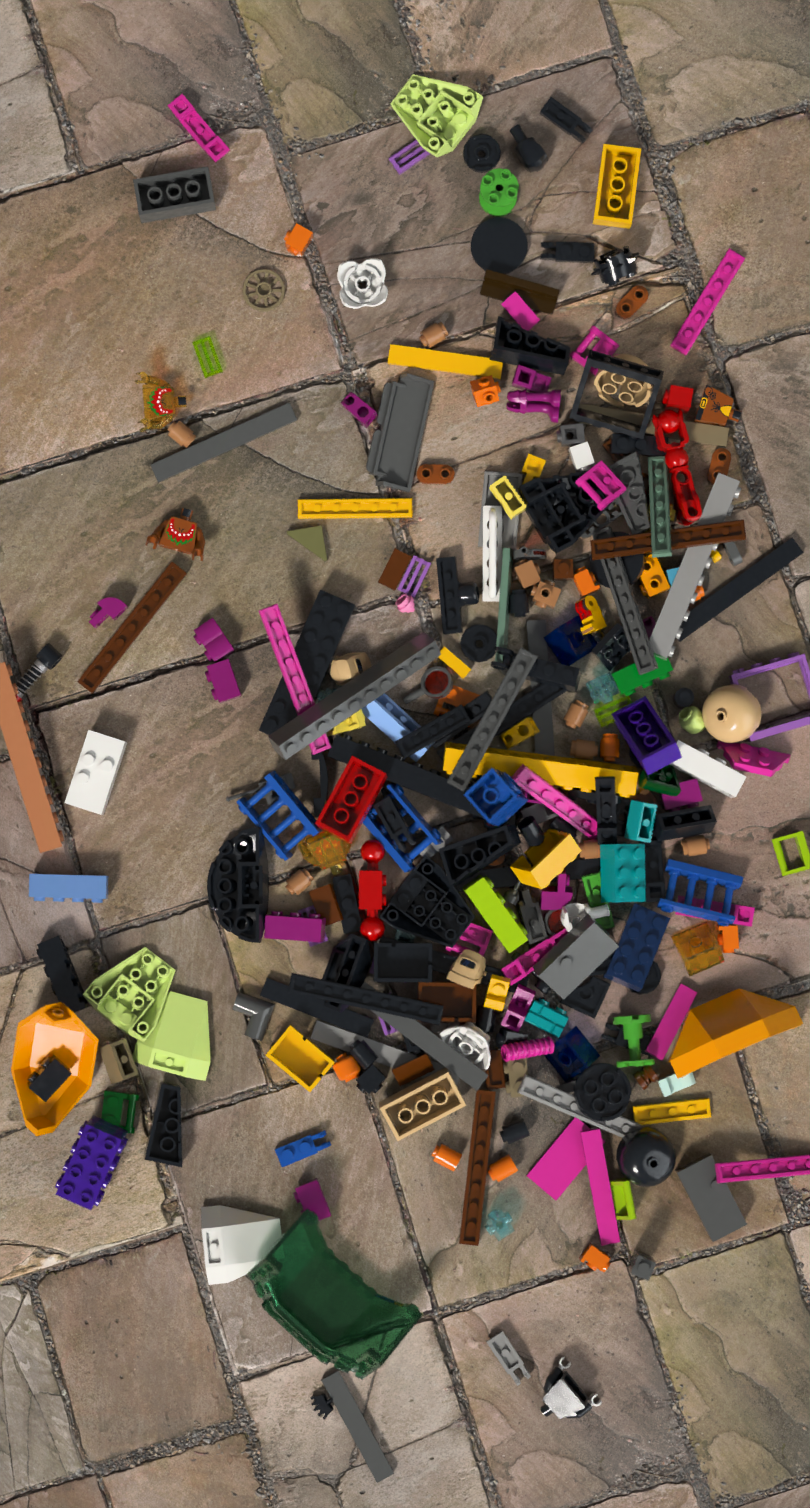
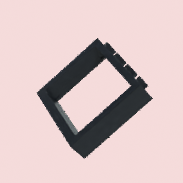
M589 350L569 418L577 422L592 424L597 428L603 427L614 433L627 434L635 439H643L664 371ZM591 367L654 385L641 426L579 408Z

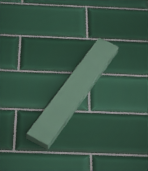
M665 456L648 457L652 558L672 556L668 467L665 463Z
M504 548L502 553L496 647L507 648L514 551L511 548ZM496 653L495 661L503 663L505 656Z

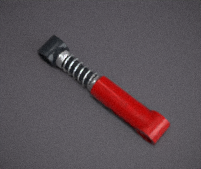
M50 643L46 644L36 655L37 660L34 662V665H31V669H28V672L24 673V676H21L19 681L17 680L16 686L19 694L15 695L17 702L23 700L21 698L24 696L23 693L30 689V685H34L33 682L37 681V678L41 677L42 673L44 674L47 669H53L63 658V655Z

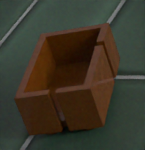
M418 982V1000L444 1006L441 1021L455 1022V1017H458V1022H476V985L471 989L455 982Z

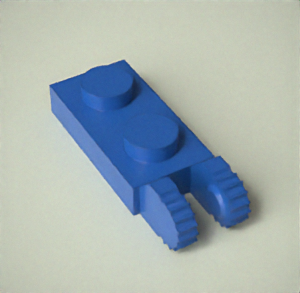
M324 1130L314 1135L310 1134L276 1148L275 1152L281 1166L285 1167L331 1146L330 1141L324 1142L319 1146L314 1144L313 1140L324 1137L327 1134Z

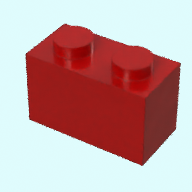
M670 385L669 389H666L663 394L662 404H665L664 410L678 412L680 409L683 413L687 414L691 407L694 389Z

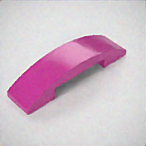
M183 94L167 105L187 132L215 163L230 151L221 138L213 132L195 111L192 104Z
M678 895L677 902L684 904L685 896ZM693 898L691 906L703 908L704 900ZM712 901L710 910L721 913L723 903ZM731 904L729 915L736 916L733 924L752 927L755 908ZM678 912L675 913L676 915H682V916H688V917L699 918V917L690 916V915H686V914H682V913H678Z
M565 928L501 968L504 976L511 979L510 986L534 971L533 966L568 933Z

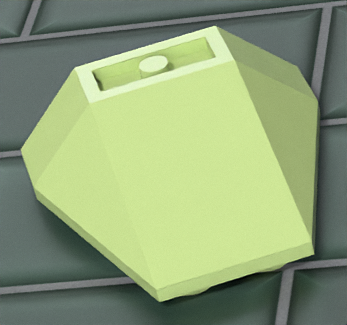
M413 74L390 105L420 146L438 158L452 152L476 122L483 96L467 86Z
M144 947L97 977L83 993V996L98 1013L124 1033L144 1042L157 1025L176 970L148 948Z
M170 991L165 999L155 1029L144 1042L137 1040L132 1056L134 1062L183 1077L206 1081L211 1063L208 1001Z

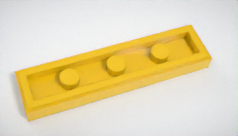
M709 1097L632 1106L634 1121L641 1125L711 1117Z

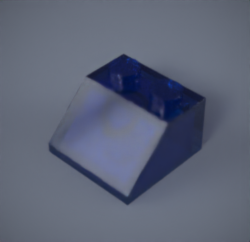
M580 615L562 624L544 637L560 664L573 665L590 654L591 650L598 644L591 633L582 635L580 628L584 626Z
M577 1026L567 1031L554 1042L555 1048L552 1054L544 1055L565 1082L588 1068L600 1057L599 1053Z

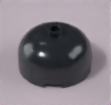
M641 1127L631 1133H627L622 1138L617 1148L616 1160L621 1173L630 1182L642 1187H652L661 1184L671 1175L676 1163V1152L670 1139L661 1131L652 1127Z

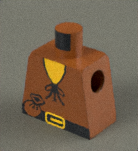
M706 385L694 422L724 427L727 419L738 422L742 411L731 408L734 401L733 398Z

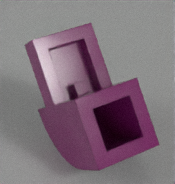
M566 868L557 875V886H547L541 889V910H558L571 901L573 890L572 887H566L569 886L570 875L566 874Z
M518 984L504 1013L501 1025L518 1033L536 991Z

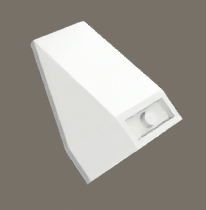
M223 1205L201 1207L202 1238L209 1285L229 1283L284 1257L280 1218Z

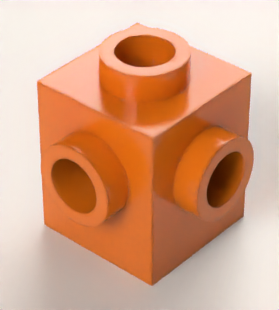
M492 375L470 381L477 407L499 401L498 393L501 392L498 381L494 382Z

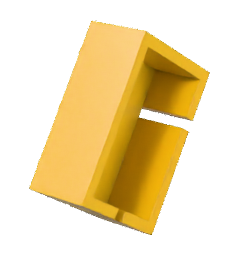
M548 829L544 833L545 839L541 845L536 847L530 846L524 852L533 867L530 866L523 855L510 866L521 884L543 889L550 884L556 875L562 873L570 862L576 859L581 849L570 833Z
M290 1025L266 1056L311 1092L322 1078L319 1074L321 1073L324 1076L335 1063V1060L310 1039L303 1040L304 1035L293 1025Z

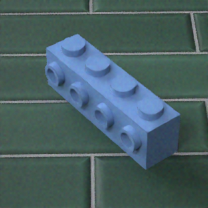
M29 874V897H34V901H45V897L53 898L55 902H64L65 898H72V902H84L85 898L91 899L92 903H103V899H108L109 876Z

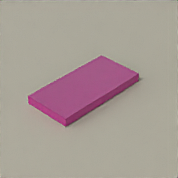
M575 1117L526 1175L554 1200L561 1196L586 1166L580 1131L590 1130V1128Z

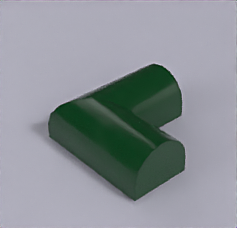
M667 765L650 775H647L643 769L640 774V788L669 796H677L681 792L672 765Z

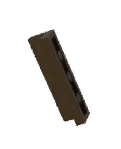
M486 269L480 295L504 302L516 291L530 309L553 315L560 290Z

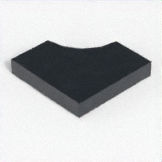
M592 976L589 982L578 986L564 1000L561 998L559 1003L595 1019L610 987V983Z

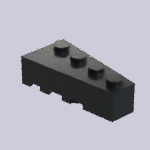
M498 316L494 328L490 360L521 365L561 375L565 374L571 347L551 338L545 339L535 331L531 330L529 332L520 328L521 325L514 322L511 324L504 321L505 318Z
M61 935L37 944L38 949L36 951L38 957L44 961L45 974L48 978L50 977L51 988L58 1001L62 1002L74 1013L89 1007V1002L83 996L84 990Z

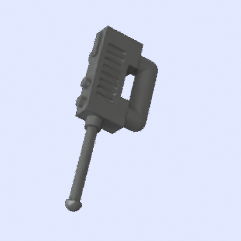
M292 773L281 775L282 780L294 793L293 789L296 786ZM261 780L258 783L259 787L230 797L227 796L226 800L230 802V800L256 793L266 785L267 781ZM272 790L263 797L266 798L269 805H272L279 799V795L273 796Z

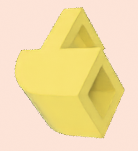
M362 709L326 732L327 737L366 726Z

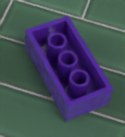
M646 696L612 713L619 732L647 775L682 758L676 741Z

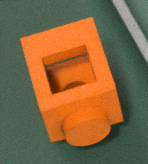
M585 566L575 570L576 574L573 575V580L581 598L600 589L599 585H594L596 582L594 574L592 572L589 573Z
M738 925L716 926V930L721 932V934L717 935L718 946L721 945L723 953H734V949H739Z
M592 1243L587 1246L579 1257L583 1263L587 1260L586 1265L594 1271L599 1269L605 1272L611 1264L609 1262L610 1257Z

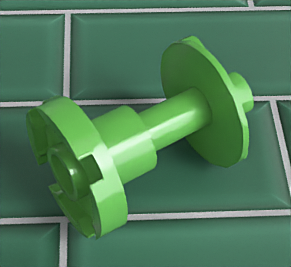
M493 169L482 178L479 203L486 213L495 217L508 215L515 207L519 185L516 177L510 170Z
M651 1014L613 1017V1025L623 1024L624 1040L628 1039L630 1059L616 1061L617 1068L655 1065V1059H641L640 1038H643L642 1023L651 1022Z

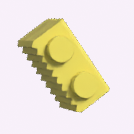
M503 476L490 485L489 489L512 520L525 511L526 504H524L520 495H517L518 492H515L509 479H506L507 476Z

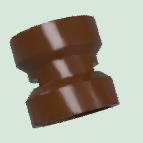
M645 1065L642 1071H637L633 1074L643 1090L647 1089L651 1082L655 1083L659 1080L650 1065Z

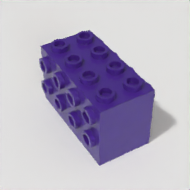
M94 1115L89 1121H85L78 1133L81 1137L74 1142L70 1151L73 1155H70L63 1167L65 1173H62L55 1185V1188L58 1189L55 1195L89 1210H92L94 1206L98 1207L105 1194L103 1188L106 1189L113 1176L110 1172L114 1171L120 1160L118 1154H121L128 1142L126 1138L128 1131Z

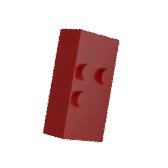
M351 756L315 823L316 826L352 844L384 785L387 774Z

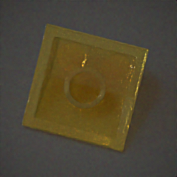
M707 922L671 936L689 977L725 962L721 948Z

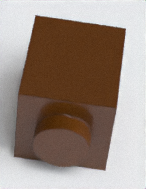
M554 559L552 562L553 581L572 580L573 559Z

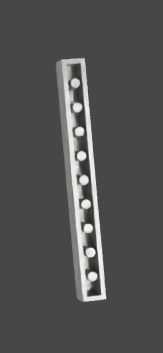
M718 473L697 526L724 522L727 515L731 516L735 506L731 503L734 497L738 498L742 489L739 487L740 481ZM719 543L687 548L649 639L654 656L667 660L668 656H673L676 648L673 645L675 639H680L683 628H680L683 621L687 622L691 612L688 610L690 603H695L698 595L695 590L697 586H702L705 578L702 575L705 568L709 569L713 559L710 557L712 550L716 551Z

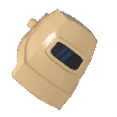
M366 652L347 653L340 657L334 656V660L331 662L330 675L336 682V685L343 686L372 667Z
M465 949L450 967L447 979L473 989L476 984L481 983L483 975L486 976L487 974L485 971L486 959L475 951Z

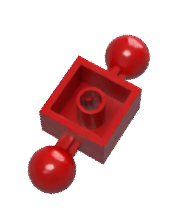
M369 839L363 843L361 856L367 862V871H359V909H367V918L362 921L360 932L369 941L380 939L385 931L383 921L378 918V909L382 910V906H386V894H382V886H386V875H383V871H379V862L384 858L385 849L381 842L376 839Z

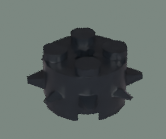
M624 246L623 251H617L616 248L599 256L601 260H594L596 268L591 275H599L602 283L609 284V286L620 282L619 279L622 277L630 278L637 274V266L634 260L637 259L639 252L631 253L629 246Z

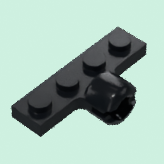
M455 556L436 558L443 635L463 633L461 608L465 605H474L479 602L478 586L475 582H459Z

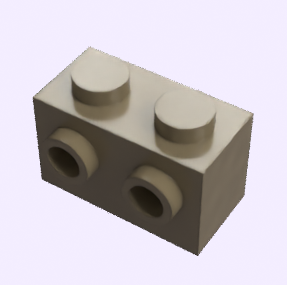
M126 1038L99 1048L111 1084L139 1075Z
M521 1058L504 1062V1074H508L509 1079L508 1082H505L506 1093H510L511 1098L524 1096L518 1093L517 1090L524 1075H528L527 1059Z

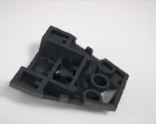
M587 471L573 472L565 476L554 475L552 478L545 479L535 478L518 487L520 496L524 504H526L525 512L542 541L548 544L550 549L556 554L572 546L612 504L611 502L604 510L600 511L597 508V504L584 489L575 484L576 480ZM589 479L587 481L602 499H605L606 495Z

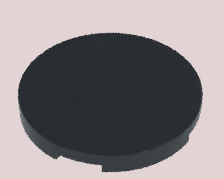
M503 217L491 218L481 223L474 231L470 246L471 254L476 264L485 272L488 269L502 274H509L524 261L528 242L523 229L516 222Z
M613 532L614 537L630 535L625 532ZM591 552V572L601 585L610 588L601 560H592ZM644 554L621 557L630 585H633L644 571Z
M608 1063L592 1064L586 1067L576 1079L574 1086L575 1102L580 1111L592 1120L610 1121L618 1118L625 1112L630 1100L631 1085L629 1079L620 1068Z

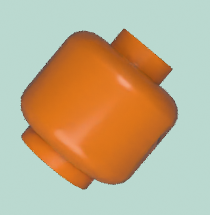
M344 1053L336 1057L337 1062L332 1067L340 1081L345 1080L347 1083L359 1076L358 1073L361 1071V1067L352 1055L347 1056Z

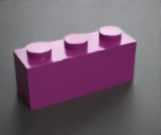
M271 911V914L265 915L264 938L323 942L325 941L326 918L320 917V914L309 913V916H301L302 913L290 912V915H283V911Z

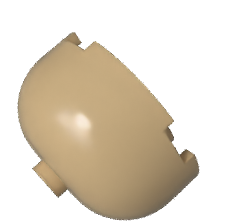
M613 355V357L648 367L643 360L634 355ZM598 369L594 381L599 397L608 404L624 408V404L629 406L635 405L636 407L643 405L649 399L653 384ZM619 385H621L619 399L622 402L614 400L609 395L615 394Z
M737 684L726 685L715 689L706 698L702 708V718L706 730L715 739L726 743L740 742L750 738L756 728L759 727L761 707L758 699L747 690L748 688Z

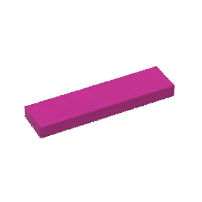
M681 983L679 984L645 1052L661 1061L664 1059L698 992Z

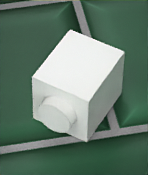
M588 441L569 447L568 451L576 472L587 471L594 466L595 462Z

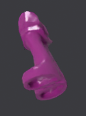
M526 389L522 391H509L507 395L509 401L506 403V408L509 411L523 414L530 412L546 413L549 415L551 422L558 423L561 390L555 389L548 392L535 393L527 392ZM528 401H543L549 403H530Z

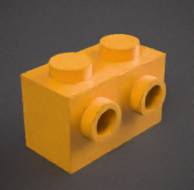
M652 554L646 556L645 568L639 578L641 583L639 588L642 595H646L649 599L669 590L670 585L657 557L652 558Z

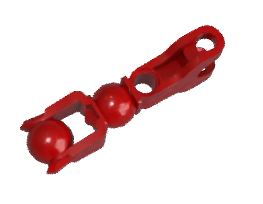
M680 409L677 413L673 410H664L658 417L654 414L652 416L658 449L666 453L665 463L671 469L669 473H672L671 485L677 521L680 525L689 526L702 515L700 500L695 491L691 473L688 470L689 456L683 449L689 442V436L683 421V412ZM678 430L680 443L672 442L667 444L663 433L671 434ZM678 473L684 475V482H681L677 479Z

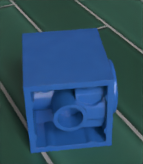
M491 768L464 794L488 823L499 827L528 801L522 794L521 788L507 773Z

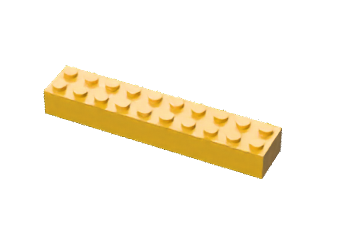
M445 743L443 771H446L447 774H452L467 744ZM488 747L472 776L473 778H476L477 775L484 776L491 768H494L512 777L519 767L524 764L553 787L554 785H559L565 790H573L574 787L581 788L580 791L591 793L592 790H596L595 777H615L616 793H619L621 797L629 798L630 795H635L638 771L636 766Z

